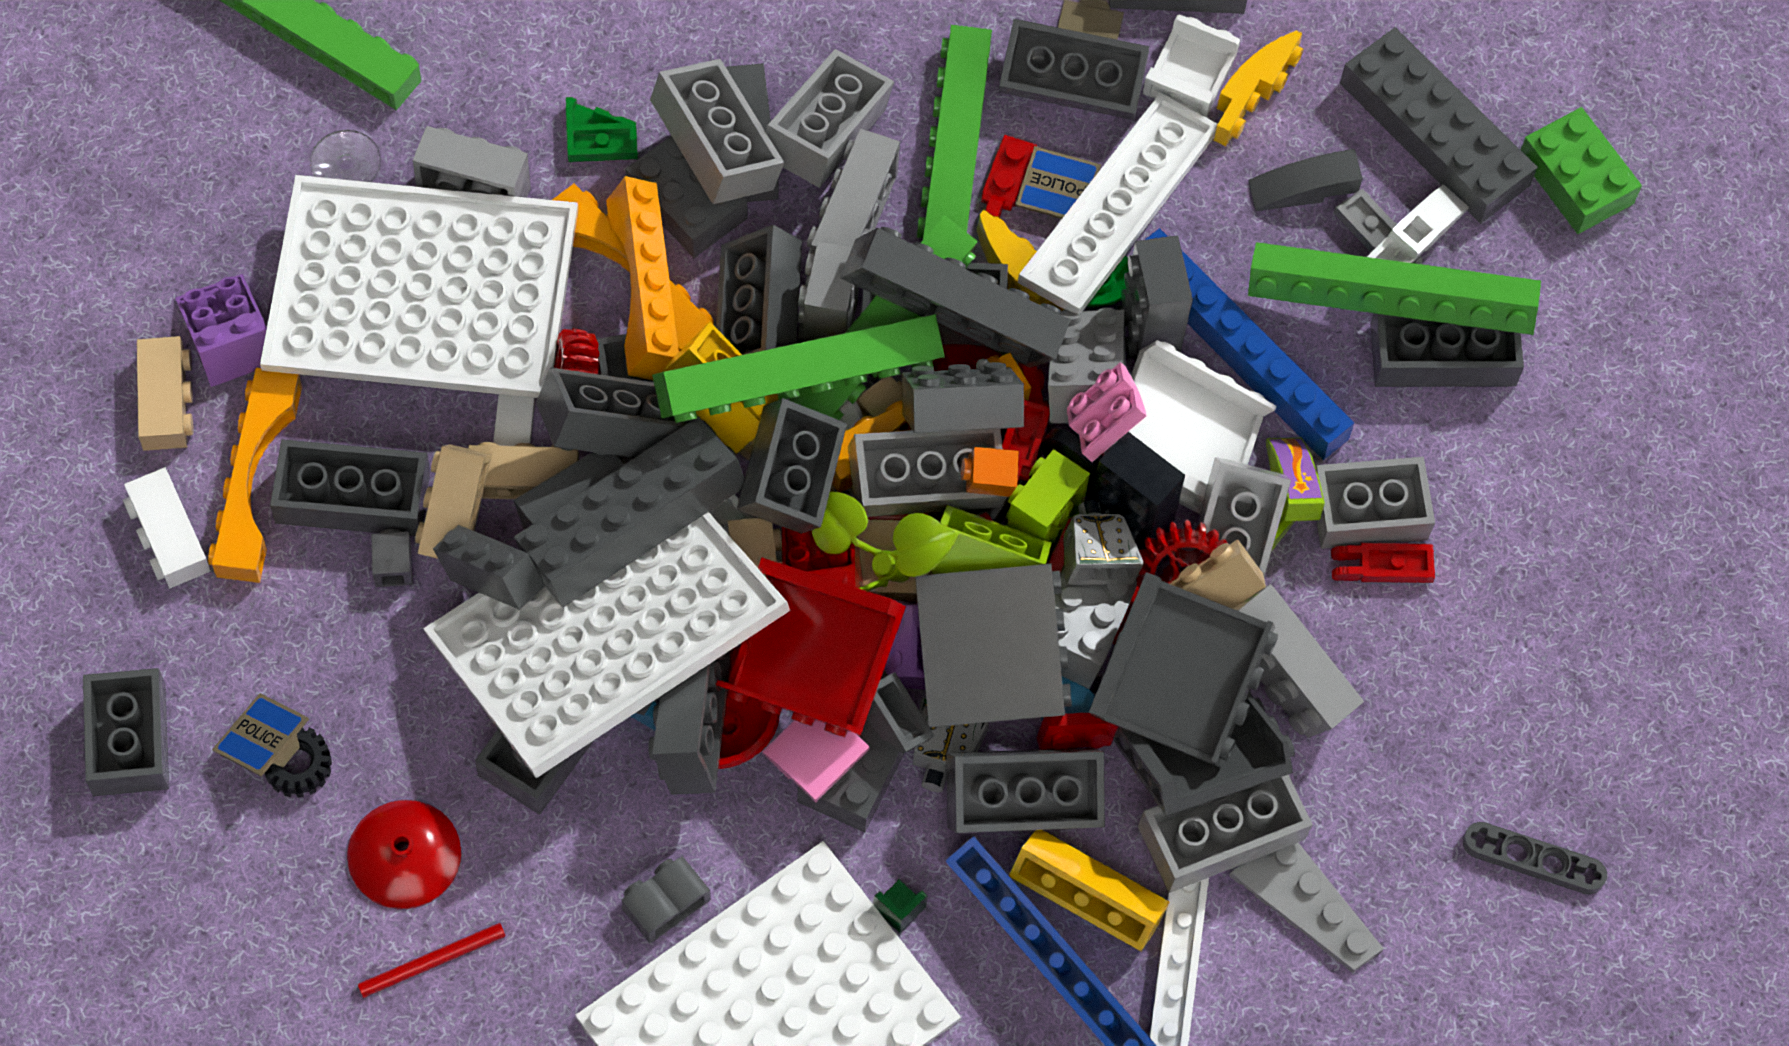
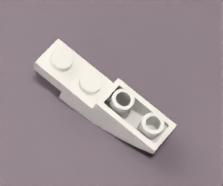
M1443 184L1393 228L1390 234L1367 257L1413 263L1469 209V206Z

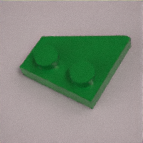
M566 97L568 162L638 159L637 127L635 121L622 116H613L609 111L598 107L592 110L577 104V99Z

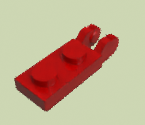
M1361 543L1360 545L1335 546L1331 549V559L1333 560L1360 559V566H1343L1333 569L1332 580L1334 581L1361 580V582L1433 583L1435 580L1432 544Z

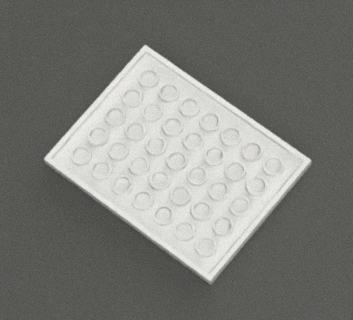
M295 175L260 362L262 371L538 398L550 367L554 368L556 360L557 340L561 329L578 216V203Z
M707 512L564 608L546 587H543L520 610L478 593L423 629L432 644L535 778H537L789 612L790 608L787 601L714 517Z
M824 841L575 1015L596 1046H926L961 1020V1016Z

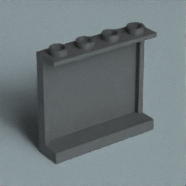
M1051 564L915 577L929 727L1065 715L1064 707L1072 706L1070 684H1062L1061 669L1069 668L1067 646L1059 647L1058 632L1065 631L1063 608L1055 609L1054 594L1062 593L1060 571H1052Z
M1146 572L1089 713L1095 718L1218 767L1221 759L1228 761L1236 740L1230 737L1235 724L1242 726L1250 705L1244 702L1249 690L1256 691L1264 673V669L1259 668L1264 654L1269 656L1272 654L1277 642L1278 634L1273 633L1275 629L1274 623L1269 620L1267 622L1183 590L1163 582L1160 577Z
M1250 690L1244 702L1250 705L1242 726L1235 724L1230 737L1236 740L1228 761L1221 759L1218 767L1123 728H1117L1113 738L1116 746L1165 816L1293 773L1291 757L1295 756V750L1290 737L1282 735L1273 716L1268 717L1259 698L1254 699Z

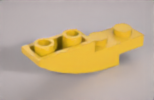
M1296 30L1267 44L1241 65L1229 79L1219 96L1217 109L1224 112L1216 128L1215 142L1226 147L1231 137L1238 139L1246 124V120L1243 119L1247 111L1253 113L1261 97L1269 101L1274 91L1278 93L1282 91L1289 74L1285 73L1289 65L1296 67L1304 49L1299 46L1303 33Z
M983 210L979 215L977 226L979 241L988 263L1008 264V290L1009 288L1022 290L1030 296L1029 300L1039 305L1046 303L1059 308L1061 311L1065 310L1017 283L1020 272L1037 251L1027 239L1019 238L1009 230L1002 219L996 216L993 217Z

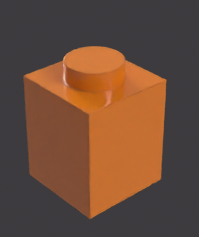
M974 447L968 458H963L961 465V480L966 481V493L1010 497L1017 488L1019 451Z

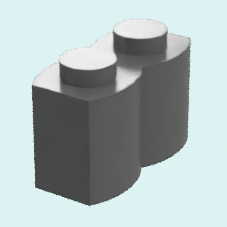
M683 856L674 861L673 859L665 860L655 869V876L645 882L641 880L634 882L623 894L625 897L621 900L622 910L649 943L657 940L680 921L711 900L710 889Z

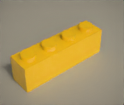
M1044 830L1034 831L1021 848L1009 874L1010 878L1139 951L1143 950L1156 931L1170 903L1168 900Z

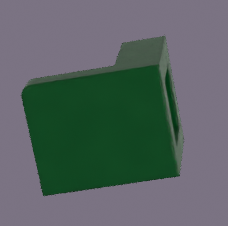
M898 880L884 894L879 891L874 896L873 905L883 918L901 933L926 908L928 895L923 891L916 895L902 881Z

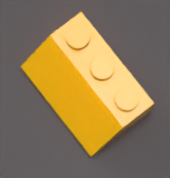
M709 322L669 362L662 372L736 357L742 354ZM777 394L765 396L766 404L744 408L743 401L731 403L732 411L710 416L708 408L696 411L697 417L699 416L716 432L717 437L726 446L730 447L737 454L756 437L763 407L777 401L778 396Z

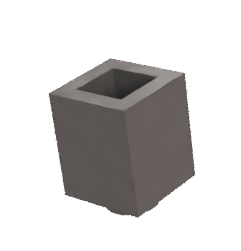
M386 529L380 533L371 534L372 573L375 586L413 585L411 542L408 531L402 532L398 529Z

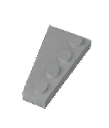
M1299 843L1242 864L1230 872L1229 877L1238 884L1243 885L1257 899L1285 918V921L1312 939L1317 946L1350 972L1354 973L1383 951L1384 948Z

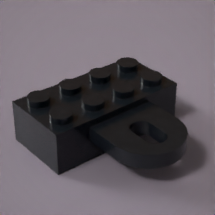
M1060 428L1052 429L1041 441V449L1045 458L1054 449L1090 473L1086 496L1091 500L1099 502L1102 514H1120L1125 518L1138 550L1147 549L1145 546L1147 537L1158 540L1156 536L1158 527L1163 529L1165 533L1170 532L1169 524L1175 520L1185 474L1129 431L1104 456L1100 455L1093 462L1082 454L1080 438L1069 431Z

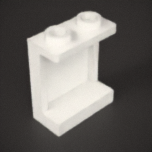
M1178 14L1174 20L1172 32L1154 68H1150L1145 78L1143 94L1156 99L1161 92L1207 118L1237 56L1240 39L1226 30H1217L1202 24L1196 18Z

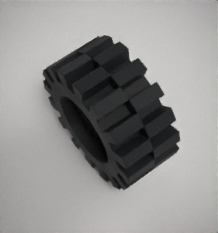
M310 727L307 731H304L302 728L297 733L300 745L298 750H303L311 756L309 768L303 773L291 774L285 771L283 767L272 763L264 773L273 789L278 793L282 791L284 796L291 797V794H296L297 798L304 797L303 793L308 791L311 795L316 792L315 788L318 785L322 788L326 783L325 777L330 776L332 759L328 746L325 744L321 734L317 736L315 730Z

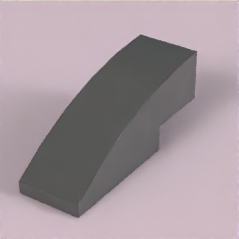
M1355 149L1290 163L1249 179L1248 182L1255 211L1321 203L1325 197L1356 193L1360 189L1362 175Z
M884 670L866 720L884 739L904 754L932 739L935 735L896 672L888 675Z

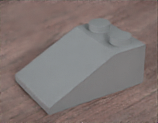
M1215 457L1205 491L1199 524L1201 522L1205 524L1206 533L1213 529L1218 531V540L1225 539L1228 544L1238 539L1263 572V576H1265L1291 480L1285 474Z

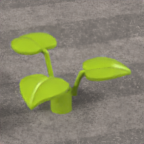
M839 492L829 493L821 527L812 530L815 543L826 553H844L852 542L855 546L874 555L872 568L878 580L860 587V589L871 591L878 587H887L889 581L901 583L910 577L923 576L929 573L945 558L958 537V532L945 526L935 518L922 513H913L901 519L894 530L893 543L896 550L882 551L881 549H876L856 537L866 529L868 524L864 507L855 498Z

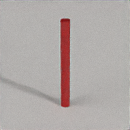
M500 923L358 983L361 995L365 998L506 937Z

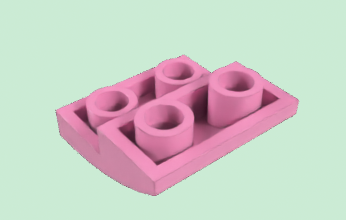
M1121 362L1113 369H1107L1102 372L1095 384L1085 393L1080 392L1075 395L1067 407L1069 426L1079 434L1082 454L1091 462L1147 416L1140 393L1127 368Z
M814 720L813 726L793 721L762 753L788 779L791 778L813 801L817 802L869 751V746L855 733L847 731L844 738L824 731L826 724Z

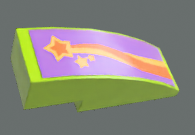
M1302 437L1266 438L1270 470L1285 474L1291 480L1282 511L1284 521L1320 520L1325 502L1318 473L1306 443Z

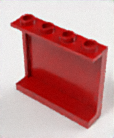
M761 557L758 569L787 601L790 611L743 641L728 683L717 680L716 685L729 690L726 697L747 705L750 698L761 701L759 709L779 716L782 709L793 712L792 720L808 726H813L814 720L826 724L824 731L844 738L847 731L861 735L906 606L891 598Z

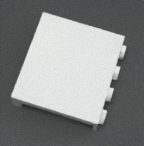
M1156 340L1139 351L1131 374L1142 398L1147 416L1129 432L1185 474L1179 503L1201 515L1214 458L1219 457L1248 465L1263 417L1275 411L1276 405L1265 400L1262 394L1249 391L1236 384L1231 377L1212 371L1202 361L1189 358L1176 351L1173 345ZM1112 446L1104 452V455L1112 448Z

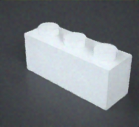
M166 467L125 483L124 485L129 497L122 500L130 519L138 517L142 525L141 528L136 529V532L144 550L148 548L153 550L156 558L149 561L157 580L165 578L170 589L210 572L207 559Z

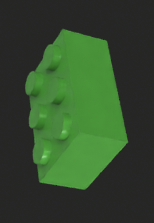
M1582 107L1526 136L1520 149L1537 166L1534 175L1535 179L1577 234L1633 205L1642 187V184Z

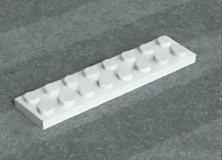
M1160 92L1020 272L1017 283L1066 311L1077 314L1082 313L1214 139L1218 124Z

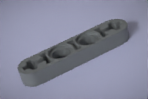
M1486 822L1473 823L1468 827L1463 836L1464 849L1474 858L1583 894L1597 893L1602 889L1607 880L1606 867L1595 858ZM1479 832L1486 834L1485 840L1493 844L1497 843L1498 838L1504 839L1499 848V855L1493 853L1496 848L1494 845L1485 843L1482 848H1478L1476 840L1471 838V836L1476 837ZM1511 844L1522 846L1526 851V859L1519 862L1510 859L1507 855L1506 847ZM1547 856L1558 858L1562 863V871L1555 874L1546 871L1542 864L1543 859ZM1571 861L1576 863L1573 870L1584 873L1587 868H1591L1594 870L1593 876L1599 878V880L1594 879L1591 884H1587L1584 882L1585 876L1576 872L1572 874L1571 879L1567 878L1566 875L1571 867Z

